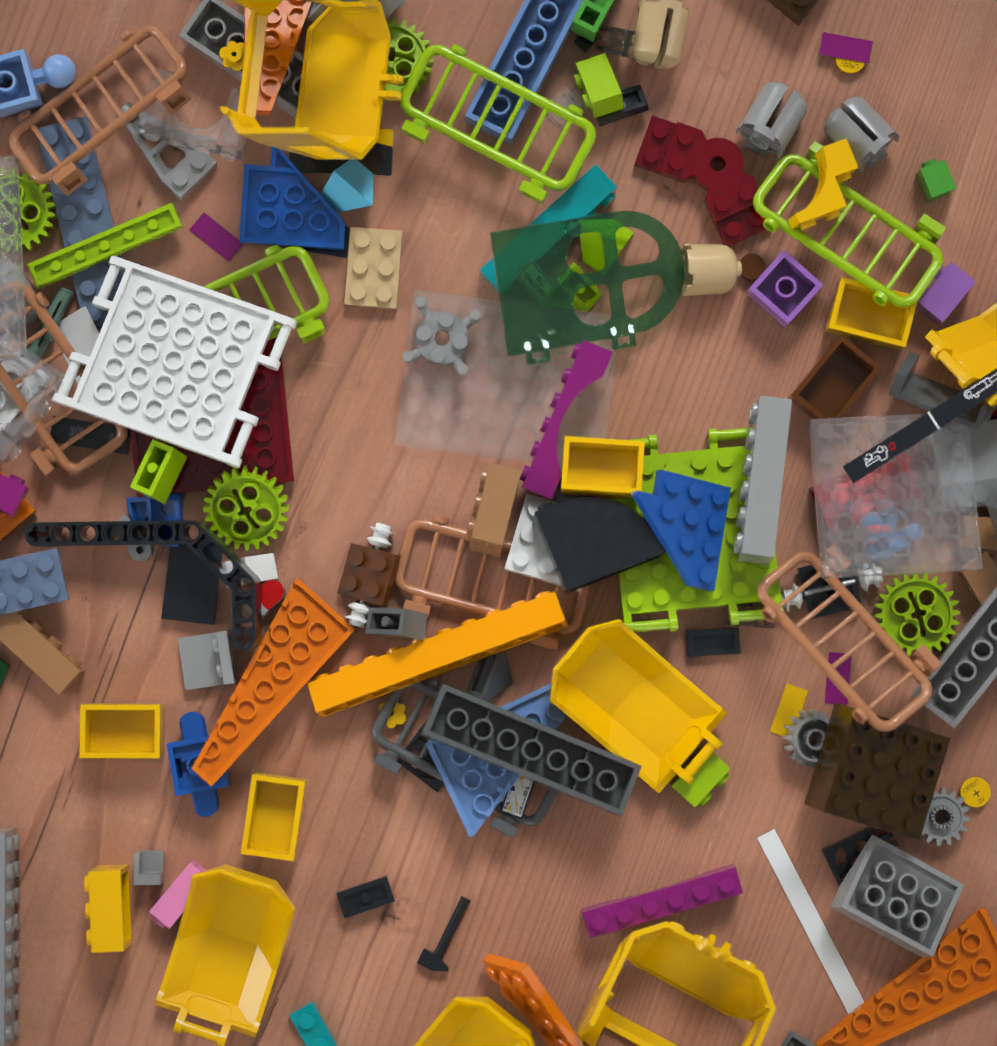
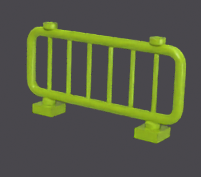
M453 44L451 49L442 45H432L426 48L420 55L401 92L400 107L406 115L414 119L413 122L405 120L401 128L403 134L427 145L431 134L426 129L430 127L531 179L530 182L523 180L519 187V193L543 205L547 197V191L543 190L545 187L561 191L573 184L596 139L595 128L589 120L582 117L584 111L573 104H570L568 109L465 57L467 51L456 44ZM435 55H439L450 60L427 107L422 112L411 105L410 98L430 59ZM456 63L473 72V75L448 123L445 124L428 114ZM479 75L495 83L497 86L471 136L453 128L452 125ZM502 87L520 96L495 147L492 148L475 138ZM526 99L543 108V111L519 158L515 160L498 150ZM549 111L567 120L543 169L539 172L523 164L522 161ZM573 123L582 128L586 136L566 176L562 180L557 181L545 174Z
M814 141L805 158L798 154H789L779 160L753 198V206L756 212L765 219L763 226L773 233L778 228L875 292L872 298L877 304L886 306L890 302L902 308L913 306L921 298L942 267L943 254L935 244L942 236L946 227L924 213L913 230L841 182L838 185L842 195L850 201L819 243L804 233L801 227L792 230L789 222L780 216L810 175L819 180V167L815 154L824 146ZM789 165L799 166L806 173L777 213H774L764 205V198ZM856 204L872 216L844 255L840 257L824 245L852 206ZM877 218L894 230L863 272L846 260ZM900 233L916 245L885 287L870 277L869 273L895 236ZM921 247L931 254L933 261L910 295L901 297L890 289Z
M279 245L271 246L265 250L267 257L203 286L216 292L229 286L234 298L241 300L234 283L253 275L269 310L276 312L257 273L276 264L300 312L299 315L292 319L297 321L295 328L301 326V328L296 330L302 343L306 344L327 334L321 319L315 321V318L324 314L329 307V295L310 255L301 247L290 246L281 250ZM292 256L298 257L301 260L319 297L318 305L306 312L281 261ZM276 323L268 341L278 336L281 325Z

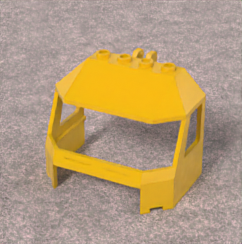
M233 0L250 10L238 112L227 107L219 108L232 121V126L238 134L260 144L311 157L316 160H362L378 141L383 99L395 101L401 100L402 96L401 92L384 90L385 83L392 85L403 84L404 78L396 74H386L391 35L381 2L378 0H360L358 2L310 0L329 7L307 29L295 128H261L255 119L267 20L268 16L283 0Z
M666 921L631 932L619 943L587 1004L575 1033L586 1046L596 1045L603 1028L637 1046H677L617 1014L605 1004L614 996L611 989L626 958L635 967L721 1013L753 1022L741 1046H750L757 1031L758 1034L752 1046H761L776 1007L763 972L757 970L756 965L752 962L733 957L729 951L730 943L724 942L721 947L716 948L714 947L716 936L713 934H709L707 938L697 934L692 935L684 931L685 928L682 925Z

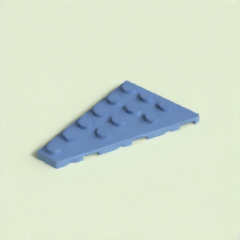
M552 683L501 707L554 730L557 729L567 716L550 701ZM430 740L425 743L468 836H474L511 789L519 775Z

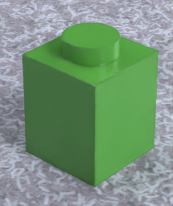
M936 159L929 160L921 164L922 168L916 173L927 203L951 194L956 189L945 159L939 162Z

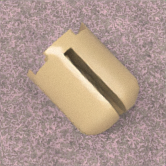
M639 0L630 47L631 58L639 65L645 67L651 64V67L654 69H669L676 66L681 60L691 7L684 9L682 8L683 2L677 0H660L655 2Z

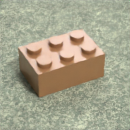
M491 462L489 470L483 469L479 492L483 493L476 496L472 516L476 517V520L470 519L466 541L470 542L469 550L500 557L521 470Z

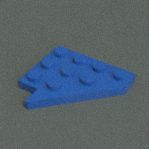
M272 147L271 166L244 164L240 244L344 250L345 222L281 149Z
M657 470L653 494L632 491V497L659 542L663 545L685 585L709 592L714 591L731 488L665 470Z

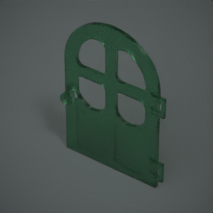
M615 211L490 232L507 355L525 354L527 365L550 362L549 349L571 346L576 343L581 344L583 340L593 342L611 338L613 350L636 346L635 334L649 330L667 317L676 305L683 288L685 268L680 246L665 225L647 214L635 211ZM621 227H633L647 233L658 245V257L651 262L621 266L618 259L616 231ZM597 232L602 239L604 268L594 272L575 273L570 269L566 261L569 244L580 234ZM658 275L663 281V292L658 301L642 315L635 318L628 317L625 312L623 282L628 279ZM605 284L609 291L611 318L605 323L587 325L574 312V296L581 288ZM629 336V342L618 344V338ZM543 351V358L532 359V353Z

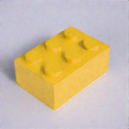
M841 277L836 283L824 332L839 336L843 335L847 338L898 351L906 348L917 302L907 308L897 307L890 302L886 306H881L872 298L875 292L856 280ZM890 289L891 291H893L901 297H907L910 295L907 293Z
M565 436L561 494L634 499L632 491L642 492L645 441Z
M81 704L80 758L164 757L165 704Z
M259 772L252 774L241 854L294 861L296 859L308 779Z
M129 864L96 866L88 872V876H85L84 879L85 892H89V903H86L85 906L86 919H90V929L87 930L86 934L87 945L91 946V953L125 951L132 944Z

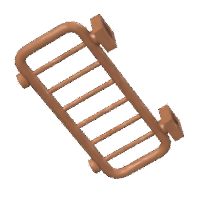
M155 26L145 27L137 33L132 29L126 30L121 35L123 44L35 113L31 110H24L20 113L18 119L21 123L12 131L9 145L34 182L43 185L54 181L67 196L88 181L84 173L75 164L157 100L172 115L192 99L180 85V82L187 73L186 61L163 30ZM148 37H155L177 66L176 72L166 81H164L138 46ZM132 49L136 50L160 83L157 88L145 97H143L118 62ZM113 64L140 100L125 113L120 110L97 78ZM92 81H94L119 116L103 130L77 95V92ZM71 97L75 99L98 132L84 145L79 143L56 110ZM53 113L77 147V150L62 162L36 127L40 121ZM30 129L33 130L57 165L46 174H41L20 145L21 137Z
M10 283L0 289V302L14 293H21L30 305L1 324L0 332L31 310L35 311L45 325V328L0 358V382L47 447L45 450L41 446L30 453L43 474L47 475L56 469L57 466L54 464L56 461L67 472H83L118 449L125 442L128 430L123 426L114 424L117 429V435L111 441L78 463H72L67 459L63 450L103 424L106 420L99 419L61 446H58L47 429L75 411V409L68 408L43 425L32 407L57 391L62 381L30 403L24 398L17 388L18 384L63 353L69 360L71 352L76 351L45 307L50 305L46 297L41 292L35 294L24 283ZM49 331L61 349L12 381L1 363ZM80 365L76 377L79 375L82 377L86 366Z
M435 515L433 521L418 519L407 527L394 579L395 585L400 592L412 596L411 601L405 599L403 609L428 614L427 618H429L431 606L426 604L427 601L484 616L493 610L499 609L503 611L501 608L511 574L510 571L505 573L496 608L476 603L488 554L483 553L471 601L451 596L468 530L448 525L449 519ZM425 529L433 531L435 534L419 588L407 584L404 580V574L415 534L418 530ZM440 534L460 539L446 594L425 589ZM504 540L502 550L509 552L512 542ZM531 578L526 602L532 598L536 582L534 578ZM592 584L581 588L572 621L568 624L569 627L531 640L530 645L556 651L559 640L553 639L554 634L559 636L574 634L582 624ZM556 585L555 593L559 597L561 586Z
M834 544L824 552L821 558L808 551H800L792 555L759 583L757 589L758 598L765 606L762 609V615L768 622L772 623L777 620L856 708L852 711V715L858 723L864 724L868 721L876 730L882 732L898 728L931 698L932 686L928 677L942 663L925 644L908 657L838 579L845 573L851 563ZM808 562L818 573L779 604H776L768 594V588L799 563ZM822 576L835 593L797 624H794L781 608ZM840 596L853 613L815 644H812L799 628ZM858 616L870 629L871 633L831 665L817 648ZM876 636L889 650V653L849 685L836 671V668ZM894 656L908 673L867 705L854 691V688ZM912 676L921 687L920 695L890 720H881L872 709Z

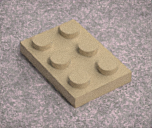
M350 227L345 306L397 310L402 231Z

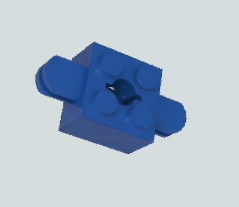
M191 711L184 714L179 721L182 740L166 744L175 796L191 793L195 812L202 817H208L216 813L220 807L217 789L228 787L232 783L229 769L212 787L192 770L210 735L207 733L205 717L199 712Z

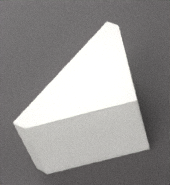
M274 553L240 558L259 577L261 582L278 579ZM222 562L223 570L226 573H230L233 568L232 562ZM245 577L242 580L241 586L251 584V581Z

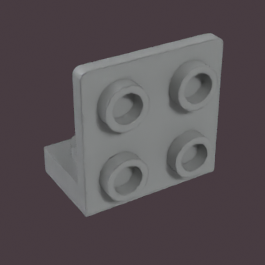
M230 630L178 639L186 690L238 682Z

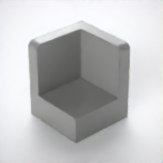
M136 851L134 853V885H161L164 883V851Z

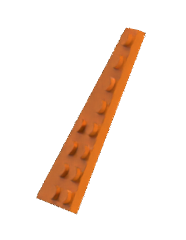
M299 578L294 581L192 767V770L210 787L219 780L355 631L348 622Z
M981 907L939 941L933 957H918L817 1039L814 1044L817 1046H877L997 990V932L986 909Z

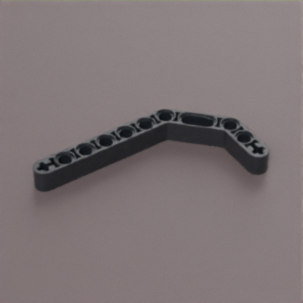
M202 521L35 522L28 525L25 529V540L32 546L186 544L231 589L232 641L234 646L239 650L245 651L254 649L261 643V581ZM167 525L173 531L172 537L169 540L163 534L164 528ZM193 525L199 531L196 539H192L189 535V529ZM115 526L121 530V536L118 540L111 537V530ZM141 526H144L147 531V535L143 540L137 534ZM65 527L68 528L70 533L66 541L63 540L61 535ZM90 527L95 530L93 540H89L87 537V530ZM37 532H50V537H37ZM213 543L232 562L233 568L230 573H226L208 555L207 550L210 544ZM245 577L252 584L248 592H245L241 586L242 580ZM245 604L249 605L252 609V614L248 619L242 615V607ZM252 623V626L242 627V624ZM243 635L251 636L252 640L249 642L243 640Z

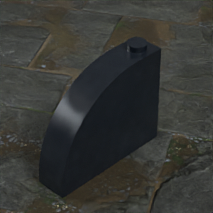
M579 497L554 505L552 502H547L538 506V511L534 513V519L565 594L663 557L666 552L649 523L631 508L609 499Z

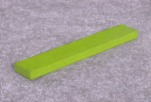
M169 203L28 263L27 266L37 289H41L105 262L111 256H119L180 230L183 226L173 203Z

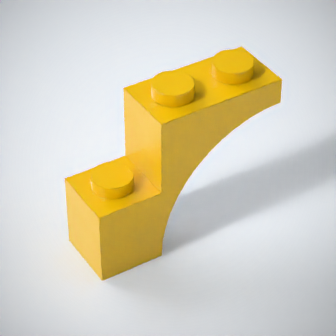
M847 138L824 146L815 154L819 167L818 187L810 204L788 220L792 230L801 227L802 230L809 229L817 225L816 221L822 218L825 221L835 219L840 216L839 212L847 206L838 183L852 178L851 173L858 168Z

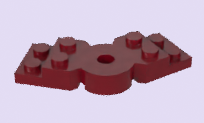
M652 115L634 166L681 183L693 178L701 188L707 190L704 204L723 244L728 247L767 230L763 226L765 219L756 212L753 206V198L759 188L753 176L743 173L744 158L738 146L724 138L706 140L703 131L680 122L676 124ZM719 160L722 162L724 169L722 171H714L710 166V162Z

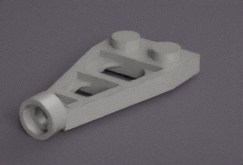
M129 102L120 110L125 113L133 104ZM143 113L139 114L134 122H129L125 125L161 183L180 201L217 166V162L197 143ZM148 128L154 129L163 136V139L154 148L149 147L142 138V134ZM168 145H173L186 154V157L173 169L167 168L160 158V152Z

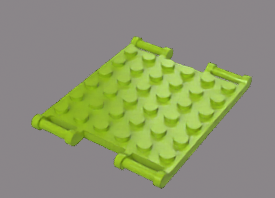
M752 427L719 431L716 428L708 429L709 449L658 454L656 434L648 435V438L630 439L633 441H645L644 448H649L650 455L644 456L642 492L649 493L655 483L656 471L663 470L671 457L694 470V478L731 488L714 591L709 592L686 586L666 552L663 557L618 574L623 622L634 633L670 629V632L678 631L676 611L728 606L730 625H739V622L765 619L762 615V609L738 611L737 609L738 604L761 602L757 593L758 585L765 576L778 567L776 550L774 558L769 565L737 561L738 554L733 553L734 540L741 529L736 527L737 514L744 503L739 501L741 485L743 486V481H746L747 476L742 475L743 463L750 450H745V446L718 448V441L746 438ZM610 497V500L621 503L635 512L639 508L634 499ZM779 580L768 588V594L776 604L782 601ZM668 612V619L632 622L631 615Z

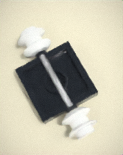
M849 555L845 556V558L851 563ZM873 563L870 564V569L864 570L862 566H859L855 576L852 565H850L845 573L838 578L860 604L861 600L857 586L860 585L867 592L869 585L874 584L879 589V583L883 582L880 568H875ZM812 565L797 568L801 585L818 573ZM821 576L783 607H785L787 612L790 605L794 604L800 609L803 599H805L809 614L833 595L835 591ZM792 583L789 590H785L783 586H780L781 599L784 600L799 587ZM839 596L811 619L850 610L851 608Z

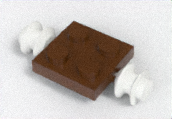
M377 522L375 527L370 526L374 531L373 536L367 537L369 543L375 546L369 548L351 543L337 592L338 594L355 598L357 602H360L348 605L352 609V613L345 616V618L350 619L348 624L364 628L365 623H367L366 617L370 606L365 604L370 602L387 607L401 557L382 551L383 549L380 547L387 548L392 546L388 538L389 535H394L395 533L391 532V526Z

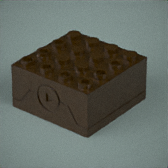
M835 702L804 804L828 814L920 841L951 738L904 723L892 731L882 732L876 730L868 721L864 724L858 723L852 715V711L856 708ZM877 715L883 721L890 720L888 718Z

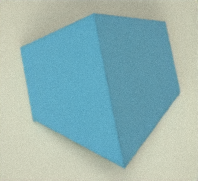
M349 160L333 171L320 195L338 213L373 205L374 175L358 160Z

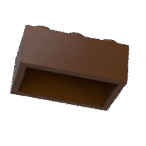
M840 335L787 399H792L794 405L828 432L833 429L882 367L843 335Z

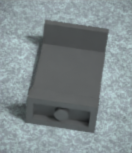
M909 352L895 374L888 395L931 411L960 392L915 374L914 371L920 355ZM982 401L954 419V421L979 430L983 421L989 422L997 405L990 406L986 401Z

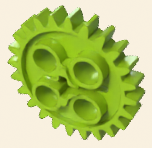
M393 18L391 24H387L391 40L386 74L400 75L397 73L399 70H406L410 74L403 76V84L392 85L385 83L384 90L402 92L420 55L429 47L430 41H422L423 31L415 34L416 25H412L408 29L406 28V20H403L401 25H397L396 18ZM408 46L411 50L402 51L399 47ZM389 57L394 58V61H389ZM430 59L414 90L415 92L419 93V84L426 85V77H431L432 70L430 67H433V59Z
M5 169L4 177L0 176V194L4 195L6 200L16 209L19 216L29 226V229L25 230L18 219L11 215L12 213L9 208L0 200V252L6 247L7 253L12 255L14 248H16L19 254H23L25 246L30 251H33L32 243L36 242L40 246L43 245L40 237H50L45 230L46 228L54 229L55 226L49 220L57 218L56 214L50 212V210L56 207V204L48 202L53 198L51 192L45 193L48 186L46 184L39 185L34 182L27 172L22 177L19 169H15L13 176L10 171ZM15 188H21L20 197L11 199V191ZM37 208V216L34 219H27L28 210ZM12 224H16L17 232L15 235L7 236V228Z
M244 466L242 473H239L238 469L233 467L231 476L228 472L223 471V480L216 477L214 479L215 486L210 485L207 490L211 495H205L204 501L209 504L203 507V511L210 513L205 517V522H213L210 529L212 531L218 530L217 536L219 538L224 536L226 538V545L231 541L235 542L236 550L240 544H244L246 551L249 550L250 544H254L258 550L260 548V541L268 546L270 543L269 536L277 539L279 534L276 530L283 531L285 525L282 522H287L288 515L283 512L289 510V505L282 504L287 501L288 495H280L283 485L274 486L276 477L270 480L266 479L268 471L258 475V467H255L252 473L248 472L247 466ZM251 486L256 489L257 494L253 496L245 493L244 488ZM233 489H236L239 492V496L235 492H233ZM229 499L235 506L233 508H226L222 505L221 501ZM242 505H244L245 507L250 506V513L247 509L242 510ZM265 508L270 511L271 515L269 517H262L259 515L258 510ZM253 519L257 524L260 525V527H256L254 525ZM238 521L246 522L249 528L241 530L235 523Z
M912 572L911 579H909L906 573L901 574L902 582L897 578H892L893 587L889 585L883 586L887 594L877 595L883 601L882 603L874 604L876 608L880 609V613L874 614L873 617L881 620L879 625L901 649L905 648V653L908 656L911 655L913 650L916 651L923 644L931 652V647L941 651L940 642L950 643L946 635L956 634L951 629V626L959 625V622L954 620L953 616L960 614V611L953 610L952 607L959 602L957 600L950 601L949 599L954 591L945 592L944 589L947 583L943 582L937 585V576L932 577L929 581L928 573L926 572L921 575L920 579L917 572ZM924 590L931 595V600L927 605H923L919 600L920 593ZM909 592L913 594L914 606L908 596ZM899 598L903 599L906 603V608L902 613H898L894 608V603ZM915 609L921 610L922 615L918 616V619L911 617V614L915 612ZM932 615L939 620V625L935 630H931L927 625V621ZM919 622L925 632L924 637H922L920 634ZM907 623L911 624L914 628V633L910 638H906L902 633V628Z

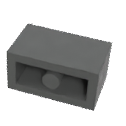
M369 608L365 634L387 639L424 640L428 614L408 609Z

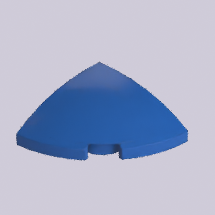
M183 493L170 494L165 504L146 496L126 498L128 510L133 521L183 520ZM168 525L163 531L164 537L167 540L173 534L172 528ZM169 544L165 546L179 547L181 544Z

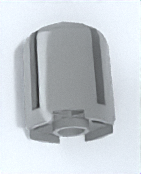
M770 82L762 87L744 119L736 129V135L740 132L747 140L744 144L746 147L761 156H765L766 153L779 154L776 159L782 156L786 146L807 113V102L794 89L772 127L766 126L789 85L781 82Z
M856 96L842 102V109L835 108L826 120L824 132L832 143L847 138L858 165V170L863 173L865 166H868L870 169L873 168L888 154L886 152L889 148L888 145L893 139L898 142L900 135L864 98Z

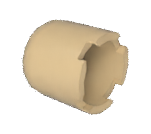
M685 243L681 245L679 255H684L683 266H678V281L680 290H684L683 296L718 295L733 289L737 277H741L742 264L741 261H737L736 255L730 247L722 244Z

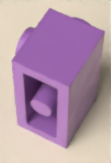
M953 262L946 267L942 265L934 278V282L917 301L916 308L936 325L944 322L976 283L975 280Z

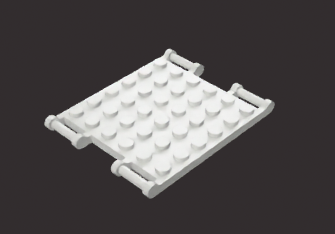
M111 256L108 263L110 267L98 296H95L92 301L94 307L109 312L90 357L71 352L69 357L71 362L59 391L54 393L52 401L61 406L81 411L224 462L232 467L240 468L242 463L240 458L253 426L256 427L259 420L254 415L240 411L258 364L278 371L283 349L291 330L295 329L297 321L285 315L125 259ZM125 270L113 302L109 301L108 298L119 271ZM277 323L281 325V329L269 357L262 355L274 324ZM80 365H84L86 367L74 397L70 398L68 395ZM239 420L243 424L231 455L224 453L235 422Z

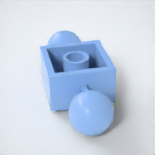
M24 49L0 55V118L17 114L24 110L42 107L43 102L38 85L48 83L55 88L68 87L76 77L74 62L65 55L56 54L50 56L44 62L43 68L34 70L31 58ZM12 81V85L6 89L5 87L8 86L7 82Z

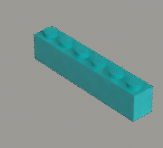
M595 164L480 269V274L500 296L505 292L510 295L520 285L518 283L519 280L515 276L531 259L536 265L544 257L547 260L550 259L559 250L556 246L561 241L565 240V242H568L577 234V220L594 219L597 215L595 211L601 205L607 207L616 198L614 193L617 190V186Z

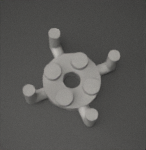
M422 296L417 297L415 300L416 307L424 319L416 331V344L418 348L411 352L405 351L402 355L404 362L412 364L421 357H424L427 361L435 364H452L459 376H467L468 367L463 363L461 357L468 345L467 329L481 320L480 311L473 309L468 317L461 320L450 312L432 313L426 303V299ZM441 331L447 332L450 336V341L444 346H440L435 342V335Z

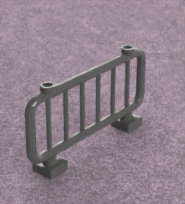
M429 678L407 686L413 687L423 692L396 744L386 739L382 734V730L401 694L407 687L389 694L372 727V737L375 743L380 748L386 750L384 755L378 752L374 760L375 764L397 775L402 766L397 763L400 758L442 781L436 766L424 760L428 751L426 744L419 756L400 747L427 696L436 699L440 683ZM548 788L537 811L531 816L523 815L522 819L500 812L503 802H500L494 810L499 812L501 816L500 818L494 816L489 826L510 838H514L518 831V828L514 827L515 822L524 826L539 824L545 818L558 791Z

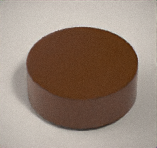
M747 254L740 260L742 264L741 277L745 280L754 281L765 270V263L757 254Z

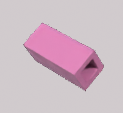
M195 860L188 864L149 911L153 915L152 920L160 927L164 928L166 926L170 929L180 918L185 908L192 875L206 871Z

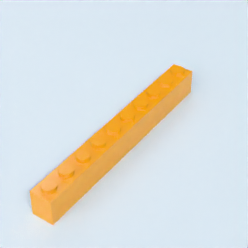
M550 591L541 592L535 596L536 599L528 602L525 600L517 601L511 604L509 609L490 611L482 619H469L462 622L461 626L455 629L445 628L439 630L436 633L437 635L427 639L425 637L424 640H413L412 645L404 648L402 646L393 647L385 655L366 657L363 659V663L355 666L352 664L342 666L338 669V672L331 675L327 673L314 677V681L307 683L315 711L323 718L567 628L569 625L559 597L555 591L552 593Z

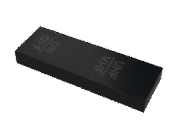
M63 418L51 426L50 434L56 443L64 444L95 422ZM101 424L71 446L97 450L116 437L117 429L113 425ZM127 428L128 435L125 442L113 451L114 453L128 455L131 438L130 429Z

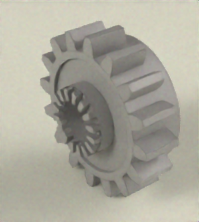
M809 709L808 714L806 711H799V718L790 717L793 724L791 726H784L789 732L788 735H783L782 739L788 740V744L783 746L784 750L791 751L788 756L790 759H797V764L802 766L806 764L807 767L814 768L815 763L818 761L830 717L826 718L825 712L819 711L817 713L816 710ZM813 733L815 734L814 742L812 741V744H810L809 736Z
M940 787L939 792L935 790L922 831V835L926 834L924 841L930 843L934 838V843L937 846L941 845L942 840L946 844L951 845V837L960 840L961 837L958 832L960 830L967 832L968 829L963 826V823L970 821V818L964 816V813L969 811V807L961 806L965 799L963 797L955 799V791L950 790L946 794V788ZM943 809L945 811V819L937 823L934 818L935 813Z

